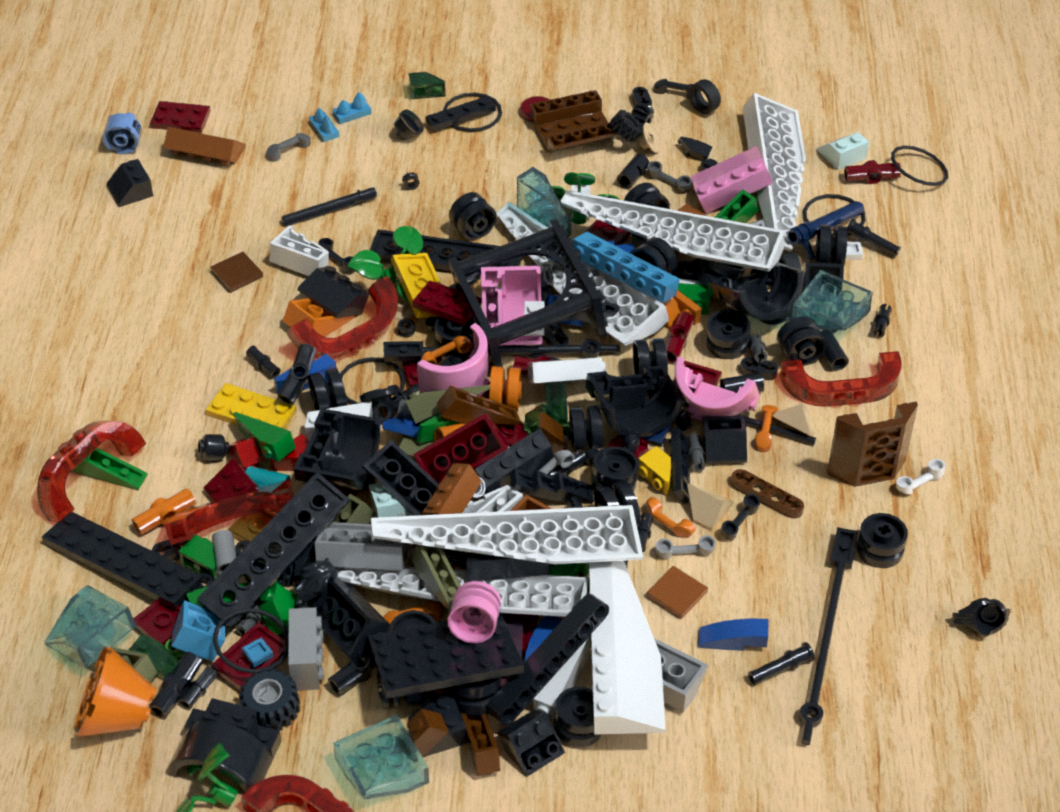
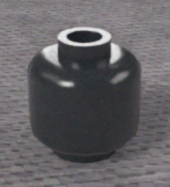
M205 434L198 441V455L202 456L205 461H221L224 459L225 454L229 453V442L225 441L222 434Z

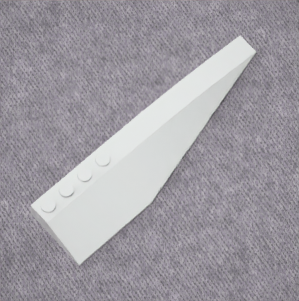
M753 93L742 107L748 149L757 146L773 181V184L756 191L767 228L785 231L784 249L791 251L793 244L789 242L787 235L790 229L796 226L795 219L798 215L796 210L799 207L800 185L803 181L802 174L805 168L803 164L806 161L798 111Z
M566 190L560 202L562 206L646 239L651 237L661 238L668 242L674 250L695 258L769 272L779 261L784 249L785 231L569 190Z
M510 202L496 213L497 217L516 240L548 228ZM529 255L540 268L546 266L551 268L554 276L552 285L561 295L566 285V274L562 271L560 265L544 256ZM586 264L589 271L588 275L594 278L596 290L601 291L604 301L606 300L620 306V310L617 313L606 318L608 323L606 333L612 338L627 346L633 343L634 340H640L656 333L669 321L665 305ZM572 288L569 290V292L573 294H579L582 292V290L579 288Z
M632 505L371 518L372 537L375 539L550 564L643 560Z
M624 561L589 562L590 594H593L609 606L608 616L591 634L594 734L666 733L661 655Z
M335 567L338 572V577L336 576L335 578L351 585L395 595L441 602L420 578L415 567H404L403 571L396 572L382 569L367 570L365 568L346 569L345 567ZM453 570L460 585L470 582L467 581V570ZM540 575L480 581L491 585L498 591L501 598L499 613L566 617L585 595L590 594V578Z

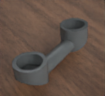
M297 133L295 137L279 144H273L266 151L267 160L271 162L280 160V151L294 144H297L300 148H307L311 145V138L304 133Z
M652 161L648 164V173L652 178L661 179L677 187V190L680 192L686 191L692 186V180L689 176H680L678 179H675L662 172V164L659 161Z

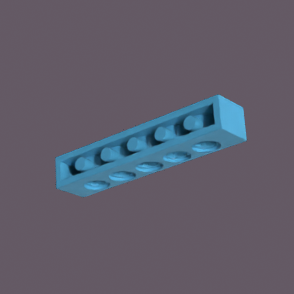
M585 232L573 239V249L579 251L582 262L661 303L676 296L679 278L589 232Z

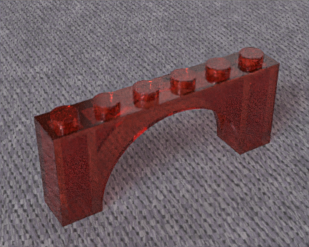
M288 479L167 515L164 526L170 545L192 539L193 536L205 529L235 518L262 512L279 513L295 496L291 480Z

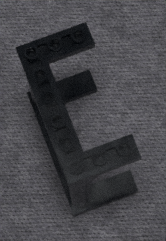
M557 218L549 221L550 227L468 259L460 262L457 261L456 257L448 259L455 289L461 291L477 325L482 328L487 337L491 366L503 367L498 345L561 321H585L594 327L599 338L607 335L606 327H608V323L604 316L606 310L603 303H601L604 301L603 295L600 290H596L594 278L592 276L589 277L586 264L581 263L579 251L573 249L572 239L570 237L567 238L564 225L559 224ZM526 255L544 256L560 265L562 271L566 274V285L561 295L553 303L492 328L466 279V276L481 271V267H493ZM572 288H579L582 290V292L579 294H573L569 292V290Z

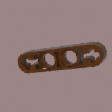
M737 469L733 471L731 485L735 489L746 495H757L761 503L787 517L796 519L803 515L804 502L801 499L746 470ZM760 486L764 490L757 492L753 487ZM779 496L782 500L774 501L771 497Z

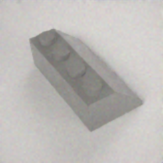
M331 522L318 535L315 541L316 561L329 558L334 567H345L346 569L365 568L367 570L382 569L391 572L403 571L407 560L408 543L373 538L371 524Z
M654 638L661 655L664 703L684 712L695 698L707 671L708 664Z

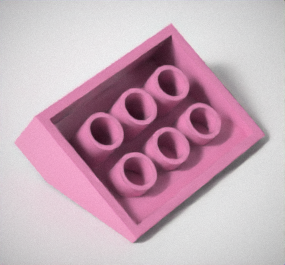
M757 146L691 176L693 186L706 214L727 205L742 189L751 194L773 184Z

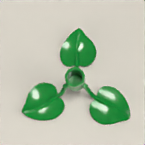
M569 172L564 175V182L568 185H578V192L581 193V185L594 184L595 177L587 173L577 174ZM545 186L540 190L538 202L562 199L566 190L560 186ZM610 194L597 195L601 197L620 200L617 196ZM570 209L572 223H586L587 215Z
M401 226L393 233L394 243L403 249L400 254H405L407 251L412 255H416L421 251L423 239L414 227ZM362 250L351 259L348 268L367 279H376L377 285L382 289L398 284V294L410 304L400 280H396V272L393 265L383 270L384 265L380 264V256L371 250Z
M217 743L211 749L203 762V766L188 765L187 768L189 776H192L198 769L200 771L198 780L202 781L205 777H208L213 782L208 791L211 798L195 795L191 798L186 797L175 812H192L196 801L209 802L213 805L217 801L226 807L233 803L238 791L219 781L210 773L220 762L229 757L222 744Z

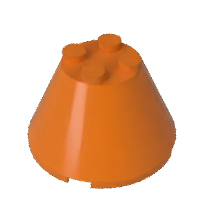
M105 646L96 661L94 678H89L78 711L75 727L79 728V731L74 732V735L78 737L141 729L143 723L147 722L151 709L147 707L150 700L153 701L157 687H153L110 646Z

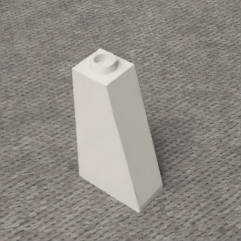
M601 357L527 362L529 383L586 379L587 373L606 371L605 361H602Z
M590 636L534 698V709L546 711L549 719L554 720L558 696L566 689L574 687L589 661Z

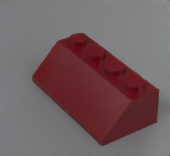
M484 413L413 455L419 466L440 484L453 463L470 464L474 469L507 450L509 445L487 413Z

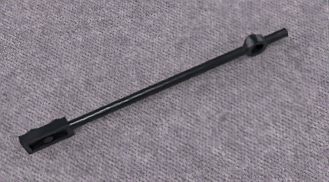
M594 339L584 340L581 345L498 346L500 354L581 353L586 358H596L600 353L620 352V345H600ZM423 341L383 342L384 362L421 361L422 356L426 352H432L440 347H423ZM474 346L469 352L464 354H471V352L474 350ZM457 348L454 349V350H452V351H450V352H448V353H446V354H444V355H454V354H455V355H464V354L459 353L458 350H457Z
M837 527L830 565L836 566L810 700L802 705L799 718L804 724L801 743L806 746L811 743L814 726L819 725L823 718V709L818 702L845 568H852L859 532Z

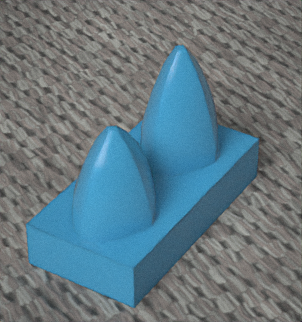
M360 92L356 94L352 103L342 100L337 108L332 109L333 115L339 124L372 114L371 107Z
M318 108L315 115L308 117L310 125L323 142L339 137L338 129L322 109Z

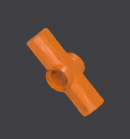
M184 489L168 499L158 498L151 504L150 509L132 518V524L139 535L160 524L169 525L176 520L179 513L194 506L196 500L189 489Z

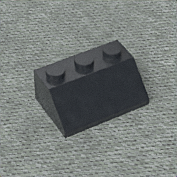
M332 266L316 268L297 288V291L336 318L363 314L369 293L363 290L362 286L353 283L349 277L340 274Z

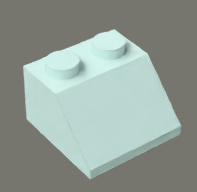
M857 132L817 147V151L837 170H840L845 166H850L867 159L869 141Z
M378 482L369 485L371 505L376 513V518L397 517L400 513H403L404 516H414Z

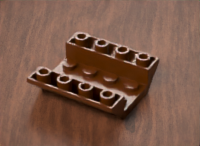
M597 90L530 104L536 132L547 153L620 136V134H617V131L613 130L611 123H608L602 112V99Z
M917 401L897 405L894 419L866 425L862 424L857 413L837 416L827 470L828 475L854 487L895 479L907 458L918 408Z

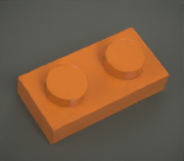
M677 290V294L673 299L680 312H690L694 317L693 325L700 323L702 308Z

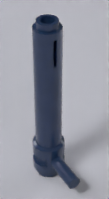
M855 201L813 221L799 224L790 229L787 235L788 240L794 245L802 244L809 261H811L816 256L809 240L817 235L819 225H830L833 228L861 215L864 211V206L861 202Z

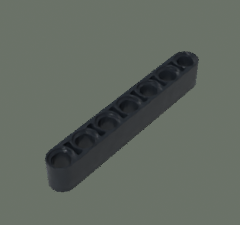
M593 594L585 595L523 663L524 673L512 675L493 696L487 705V712L503 725L511 724L605 620L609 613V606Z

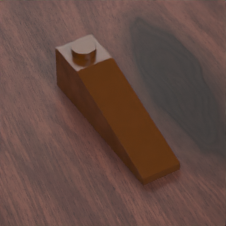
M451 385L437 402L440 414L446 420L468 423L487 413L495 424L519 425L521 423L516 408Z
M460 712L467 728V742L477 775H488L501 771L498 746L486 714L467 715Z

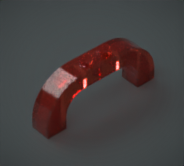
M388 276L373 283L367 291L376 305V316L341 336L327 338L318 334L307 318L292 325L286 334L297 348H299L300 344L304 343L315 347L317 350L314 358L317 359L324 354H327L332 359L344 356L349 352L354 354L361 349L360 346L364 344L369 346L376 342L377 337L384 333L393 321L398 308V297L395 287Z
M899 351L879 353L877 362L879 373L877 375L867 378L819 381L810 377L805 372L801 360L783 361L781 363L780 378L784 388L790 395L809 405L829 407L880 401L894 392L899 382L902 361Z
M95 421L74 432L70 440L58 447V450L42 467L37 483L38 502L48 521L61 522L66 515L75 510L66 495V479L69 473L100 444L110 440L122 456H134L146 445L143 437L134 427L119 421Z
M277 775L266 778L253 785L241 796L243 809L246 812H272L284 805H297L308 812H354L347 802L339 801L329 789L321 788L313 781L296 775Z

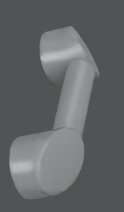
M569 450L558 451L539 471L548 474L558 464L563 468L569 467L574 462L575 456Z
M704 535L699 539L697 545L673 546L669 539L663 538L657 541L655 549L657 554L664 559H669L672 555L691 553L707 556L714 551L716 541L712 536Z

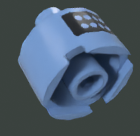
M117 113L108 117L102 138L104 145L109 150L112 148L116 150L117 154H129L135 151L142 132L141 124L135 118V115L132 113Z

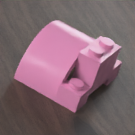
M540 266L481 267L482 311L491 328L524 316L525 301H541ZM500 281L502 282V290L497 289ZM521 336L498 346L542 344V336Z
M474 323L470 326L473 330L474 350L466 362L453 366L434 365L425 360L417 363L418 390H420L421 394L429 391L447 390L450 385L456 388L490 384V380L487 379V337L479 325ZM490 389L478 395L488 398Z
M677 356L675 378L685 401L689 405L687 411L691 415V419L702 422L703 417L735 416L743 411L756 410L760 394L755 381L747 379L744 386L739 387L738 392L735 393L702 382V374H693V370L685 367V358Z

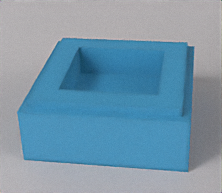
M262 638L242 648V653L254 668L274 657L272 650Z

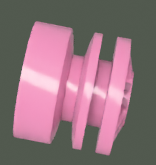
M480 581L466 582L458 587L448 616V626L458 639L469 643H480L492 637L501 609V598L498 591L491 585Z

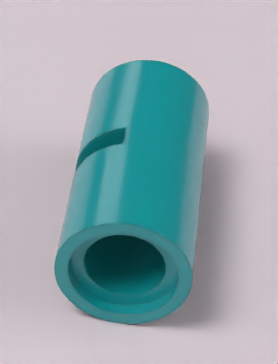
M252 466L246 469L248 475L259 486L258 488L277 493L288 492L291 482L290 475Z

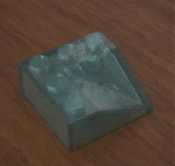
M534 167L517 176V207L548 228L550 227L549 221L557 218L559 224L564 225L567 238L571 236L572 221L559 203L547 176Z
M820 270L793 304L791 320L806 316L814 319L819 329L847 330L861 321L869 311L873 292Z
M87 585L69 600L46 638L45 644L87 668L98 659L105 646H114L137 625L128 606Z
M397 714L333 743L334 755L338 765L363 799L408 793L429 783V768Z

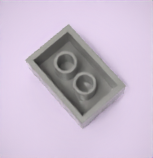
M316 607L289 609L288 665L290 676L295 681L297 691L320 690V680H324V668L322 666L324 661V651L322 648L324 634L322 630V617L317 616Z

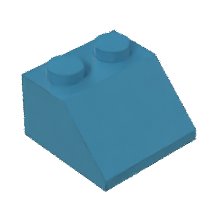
M184 600L172 632L171 646L182 652H191L201 659L214 661L217 656L213 644L214 629L220 620L208 609ZM225 624L222 625L218 633L217 641L220 649L225 642Z

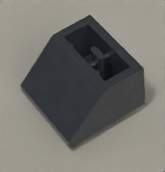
M744 415L703 417L701 436L706 464L747 463V433Z
M534 709L496 732L506 753L525 776L531 775L565 753L546 711Z

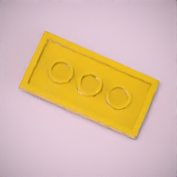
M427 253L392 255V265L411 307L412 301L429 280L441 284ZM412 308L416 318L436 317L433 314Z
M228 383L222 386L205 409L206 415L234 425L237 424L233 413L238 412L283 429L286 428L297 412L294 405Z

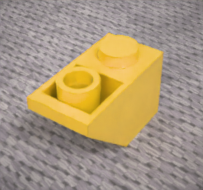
M656 446L638 458V473L642 478H646L652 483L655 489L668 495L671 457Z

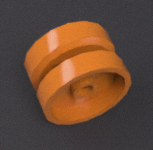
M492 366L489 399L503 404L504 398H506V405L516 408L518 412L522 397L521 368L510 367L506 380L505 369Z

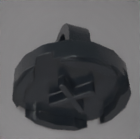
M391 385L387 389H375L363 393L359 398L361 403L372 401L375 418H379L383 422L395 416V407L391 396L400 393L398 385ZM383 406H385L388 409V415L386 417H384L381 414V408Z

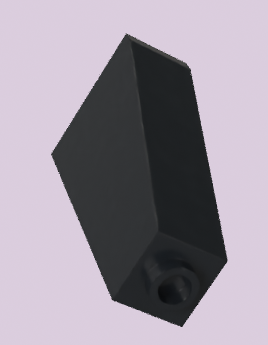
M469 552L467 559V581L549 575L550 567H554V564Z

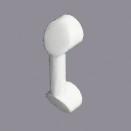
M940 459L929 461L927 473L914 480L907 476L899 477L896 481V488L902 493L912 494L913 489L922 484L941 478L945 472V463Z

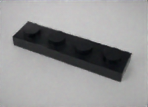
M489 96L481 97L425 116L426 123L434 132L496 111V105Z
M679 427L671 429V438L669 440L672 447V454H670L673 467L671 470L673 477L672 491L674 496L678 497L685 504L690 502L687 483L690 484L688 438Z

